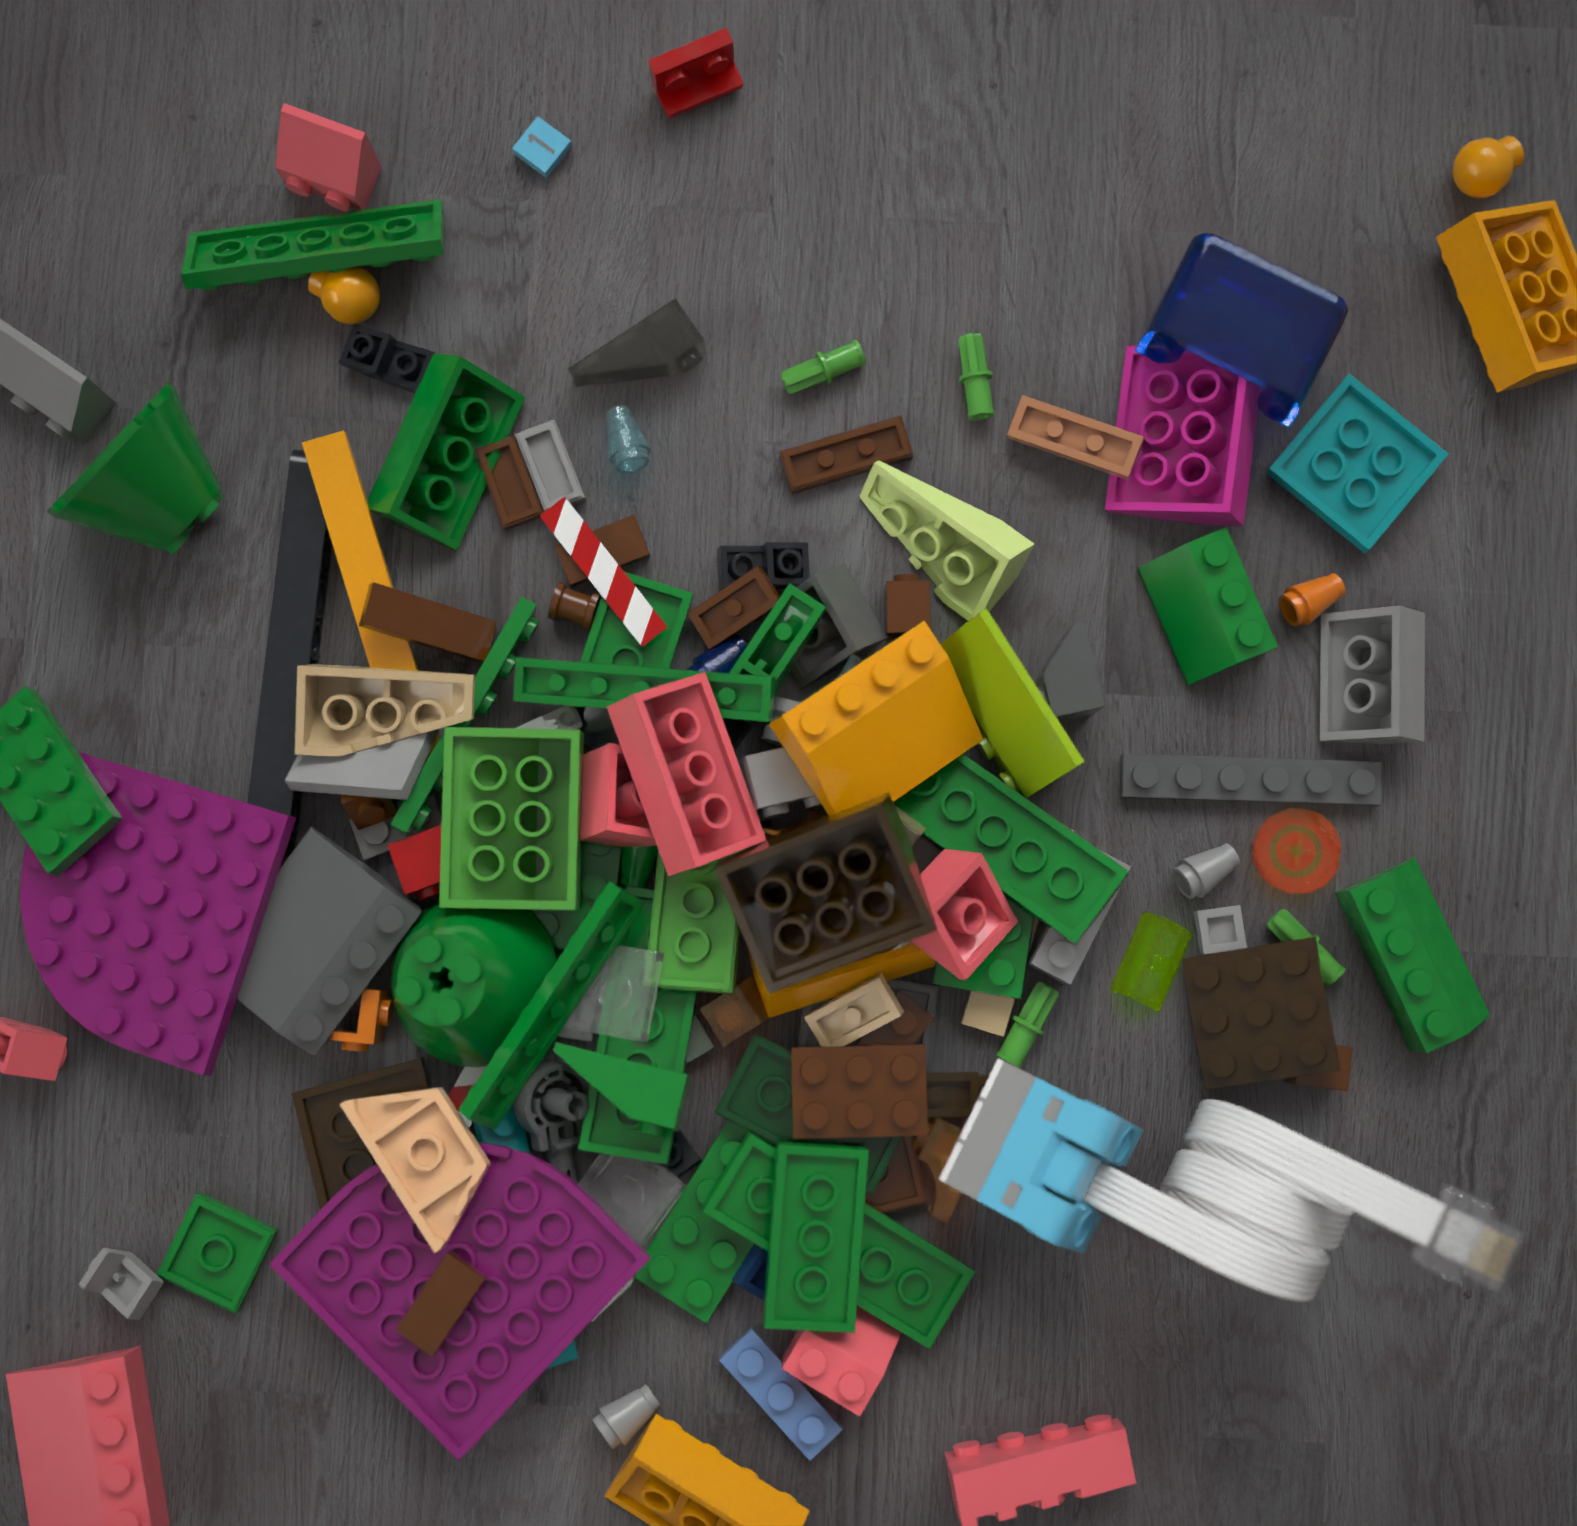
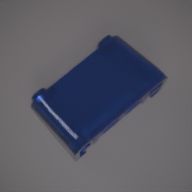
M1202 233L1196 235L1189 243L1158 302L1135 352L1150 358L1156 363L1170 364L1177 362L1184 351L1187 350L1262 387L1257 400L1258 408L1269 419L1290 427L1299 414L1348 314V306L1344 299L1336 293L1220 236Z

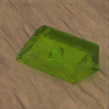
M1147 911L1143 912L1110 989L1117 994L1159 1012L1193 932L1163 916Z

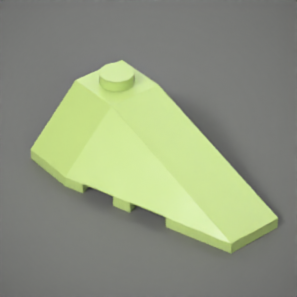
M879 460L874 462L859 496L891 537H898L912 556L909 558V561L917 570L922 568L936 585L933 591L939 599L968 621L985 608L990 612L1017 579L1035 545L1002 520Z

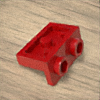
M727 27L648 60L651 84L667 118L683 114L740 90L743 87V80L734 62L733 40Z

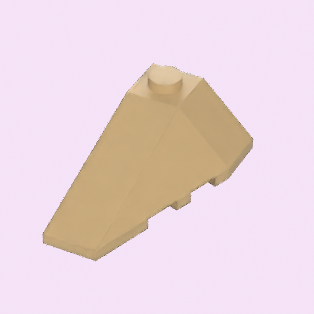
M309 664L297 666L295 755L340 757L474 719L475 675L341 665Z

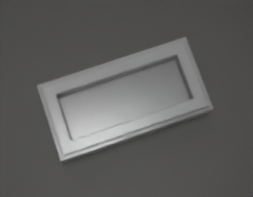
M555 419L515 434L544 511L548 510L563 497H566L572 506L586 501Z

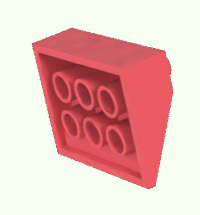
M141 1346L6 1374L29 1526H170Z

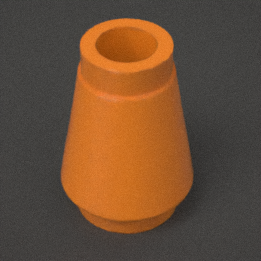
M1331 573L1327 576L1287 587L1284 594L1278 598L1279 610L1290 625H1309L1340 597L1345 595V585L1337 574Z

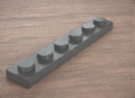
M1123 753L1120 755V798L1379 806L1382 805V762Z

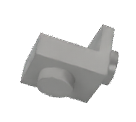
M103 1248L91 1261L79 1286L85 1292L99 1293L104 1296L127 1319L139 1321L164 1281L132 1252Z

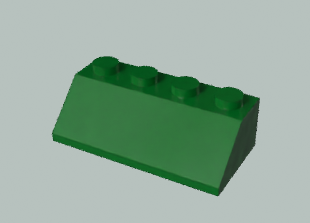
M434 353L367 499L371 513L397 527L457 551L487 484L485 480L486 474L484 469L482 471L475 449L494 442L498 443L508 437L525 400V396L461 356ZM502 450L492 451L486 455L491 471H493Z
M1411 857L1335 892L1409 1051L1429 1053L1466 1036L1490 1016L1415 857Z

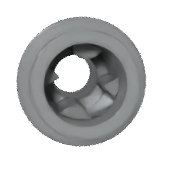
M1225 843L1220 847L1218 846L1179 860L1178 867L1172 870V876L1176 886L1188 899H1193L1196 896L1203 898L1230 874L1234 868L1240 865V859L1234 848Z
M645 1384L640 1389H636L599 1408L601 1413L592 1420L610 1447L615 1449L621 1443L626 1446L661 1405Z

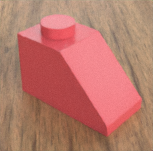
M0 1017V1072L8 1075L56 1081L58 1070L66 1060L67 1037L47 1028Z

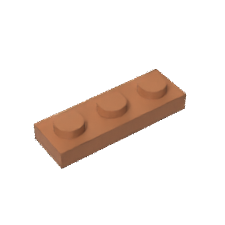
M1024 395L1020 399L1007 433L1008 439L1129 480L1144 441V436Z

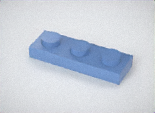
M752 1326L719 1357V1361L809 1461L843 1430L842 1425L801 1380L782 1369L780 1356Z

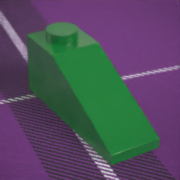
M789 583L729 673L776 677L775 697L827 609L826 606Z
M555 1043L553 1051L625 1115L633 1121L640 1122L638 1131L660 1137H665L667 1129L679 1131L692 1080L687 1074Z

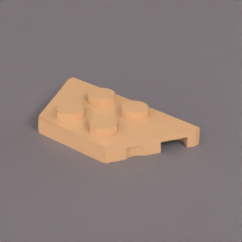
M442 1087L344 1101L340 1106L433 1252L440 1251L446 1246L490 1167V1160Z

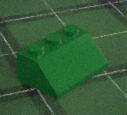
M1227 527L1190 541L1138 567V573L1187 686L1261 657L1278 647Z

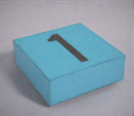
M537 116L513 146L512 150L514 155L548 178L572 148V142Z

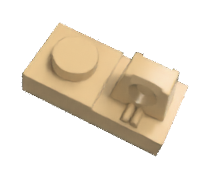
M881 973L809 1011L804 1018L821 1046H845L902 1016L904 1010Z

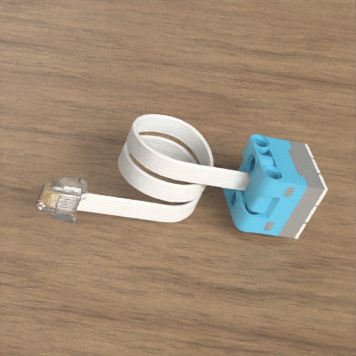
M999 1058L939 1178L942 1182L1020 1223L1029 1232L1059 1247L1085 1253L1102 1218V1215L1098 1214L1099 1212L1096 1210L1098 1209L1232 1280L1279 1298L1299 1302L1310 1301L1315 1297L1327 1267L1330 1265V1257L1324 1250H1333L1339 1246L1342 1235L1345 1233V1229L1354 1212L1422 1245L1414 1248L1410 1261L1460 1286L1467 1276L1497 1292L1500 1291L1525 1237L1524 1233L1493 1219L1496 1211L1494 1206L1446 1183L1443 1185L1440 1192L1443 1201L1441 1203L1263 1116L1239 1106L1213 1099L1200 1102L1193 1120L1190 1122V1126L1184 1135V1142L1188 1149H1181L1176 1152L1172 1164L1169 1166V1170L1160 1185L1161 1192L1115 1169L1116 1167H1121V1165L1127 1166L1144 1131L1143 1129L1085 1099L1082 1101Z

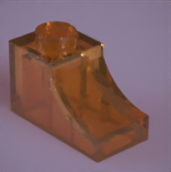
M754 975L735 986V994H722L700 1008L723 1047L769 1018Z
M933 1117L931 1122H928V1136H915L913 1145L919 1147L916 1152L917 1157L927 1163L932 1175L933 1194L928 1211L932 1216L948 1223L962 1192L942 1182L939 1178L963 1128L941 1117Z

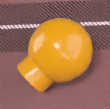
M1505 136L1499 140L1481 138L1470 141L1460 149L1454 159L1452 167L1454 182L1461 192L1470 197L1487 198L1493 196L1508 184L1513 170L1523 164L1524 150L1520 142L1512 136Z
M351 267L337 273L329 271L313 272L308 281L309 292L318 296L325 311L340 323L350 325L362 323L368 320L378 308L380 301L379 286L372 274L363 267Z

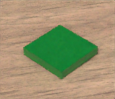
M198 1192L156 1275L236 1314L240 1311L279 1229L209 1195Z

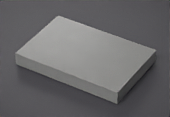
M436 729L340 757L298 755L285 782L292 791L407 800L439 730Z

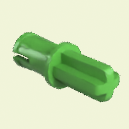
M969 333L959 337L958 340L963 373L959 377V382L964 384L968 419L973 421L984 420L995 416L989 381L993 378V372L988 371L983 336L979 333Z
M854 340L847 345L824 354L818 351L815 353V358L783 370L781 372V380L787 393L793 395L824 381L827 384H831L832 378L857 367L865 366V356L859 342Z
M1281 909L1268 920V929L1281 942L1310 937L1316 938L1325 987L1333 984L1344 973L1346 969L1319 943L1320 937L1317 934L1312 936L1288 910Z
M1043 982L1035 984L1018 1017L1013 1015L1012 1019L1015 1022L999 1052L996 1053L998 1057L1021 1068V1064L1038 1034L1041 1036L1044 1034L1041 1028L1059 997V992Z

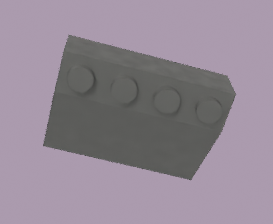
M310 827L279 869L237 999L276 1032L315 1056L422 913L420 901L412 896L405 895L404 890Z

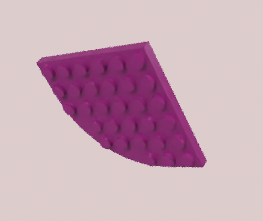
M78 752L123 819L60 876L48 874L29 844H26L21 870L20 902L26 941L33 961L44 983L55 999L70 1016L87 1030L105 1041L124 1049L203 1076H212L296 818Z
M478 1142V1144L490 1160L491 1165L446 1246L440 1251L433 1252L379 1165L376 1164L351 1180L333 1196L269 1263L281 1278L458 1461L652 1257L571 1177L550 1163L529 1153L487 1142ZM452 1251L486 1275L487 1279L438 1352L432 1357L395 1329L447 1252Z

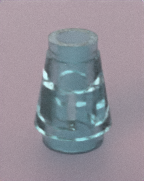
M620 405L609 409L605 415L607 419L610 463L614 464L616 470L621 473L635 472L644 468L649 463L648 455L651 449L631 413L630 407Z

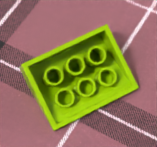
M987 608L976 614L940 644L952 663L983 737V740L976 745L987 760L994 758L1002 771L998 775L999 780L1023 797L1028 798L1084 763L1083 758Z

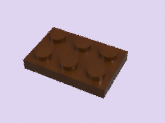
M925 1044L791 1047L793 1139L928 1136Z

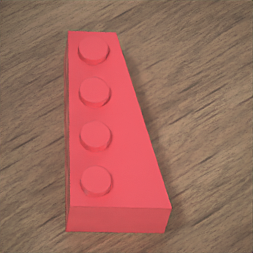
M1095 1415L1084 1420L1085 1425L1068 1428L1065 1423H1055L1042 1427L1039 1434L1024 1436L1022 1432H1009L999 1435L997 1437L998 1442L980 1445L979 1441L970 1440L955 1444L953 1446L954 1450L944 1452L954 1507L961 1526H978L977 1518L986 1515L996 1516L998 1521L1017 1517L1016 1511L1022 1505L1029 1503L1033 1507H1040L1042 1509L1060 1505L1059 1503L1066 1499L1065 1493L1072 1491L1075 1497L1086 1498L1136 1484L1125 1427L1118 1418L1112 1419L1110 1415Z

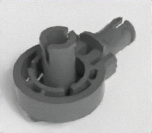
M543 1061L539 1063L513 1102L515 1116L521 1127L530 1133L532 1149L535 1151H545L548 1163L578 1183L573 1148L581 1137V1123L588 1110L589 1087L586 1079L570 1065L555 1061ZM556 1081L565 1083L564 1089H562L561 1085Z

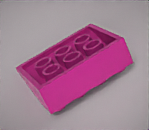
M1251 343L1126 346L1116 427L1144 436V441L1129 480L1109 474L1105 504L1107 512L1197 525L1244 526L1264 360Z

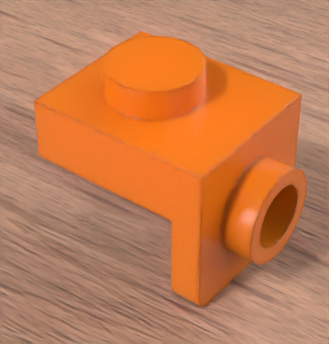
M364 989L361 995L357 1031L333 1030L330 1040L342 1041L341 1049L363 1052H368L369 1044L382 1043L384 1026H390L393 1015V1001L387 1000L388 990Z

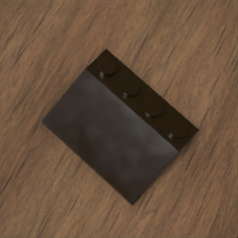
M889 792L728 856L714 869L769 994L937 930L908 835Z

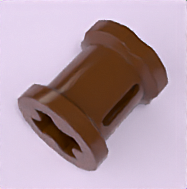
M559 582L551 599L548 618L556 621L560 617L583 624V629L590 631L601 600V594L594 592L590 596L567 589V584Z

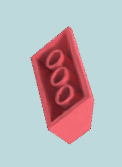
M706 672L635 693L607 707L668 876L696 868L766 841Z

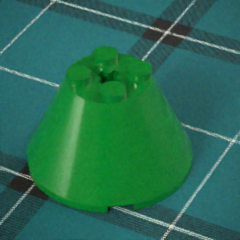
M167 382L157 395L143 407L47 510L52 517L156 550L163 551L166 549L171 554H174L190 536L189 533L195 527L191 522L196 518L200 523H203L219 506V501L223 498V495L219 492L221 486L175 387Z
M440 899L421 910L422 913L395 947L390 967V993L393 1007L403 1029L426 1053L436 1059L456 1066H487L493 1058L496 1049L503 1043L519 1019L522 1010L527 1007L535 995L545 975L557 961L549 938L551 936L541 920L529 909L439 908Z

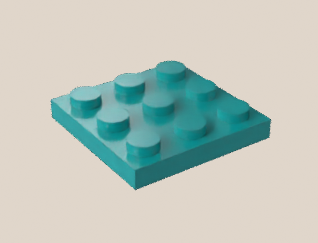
M1349 373L1265 473L1365 554L1448 456V453Z

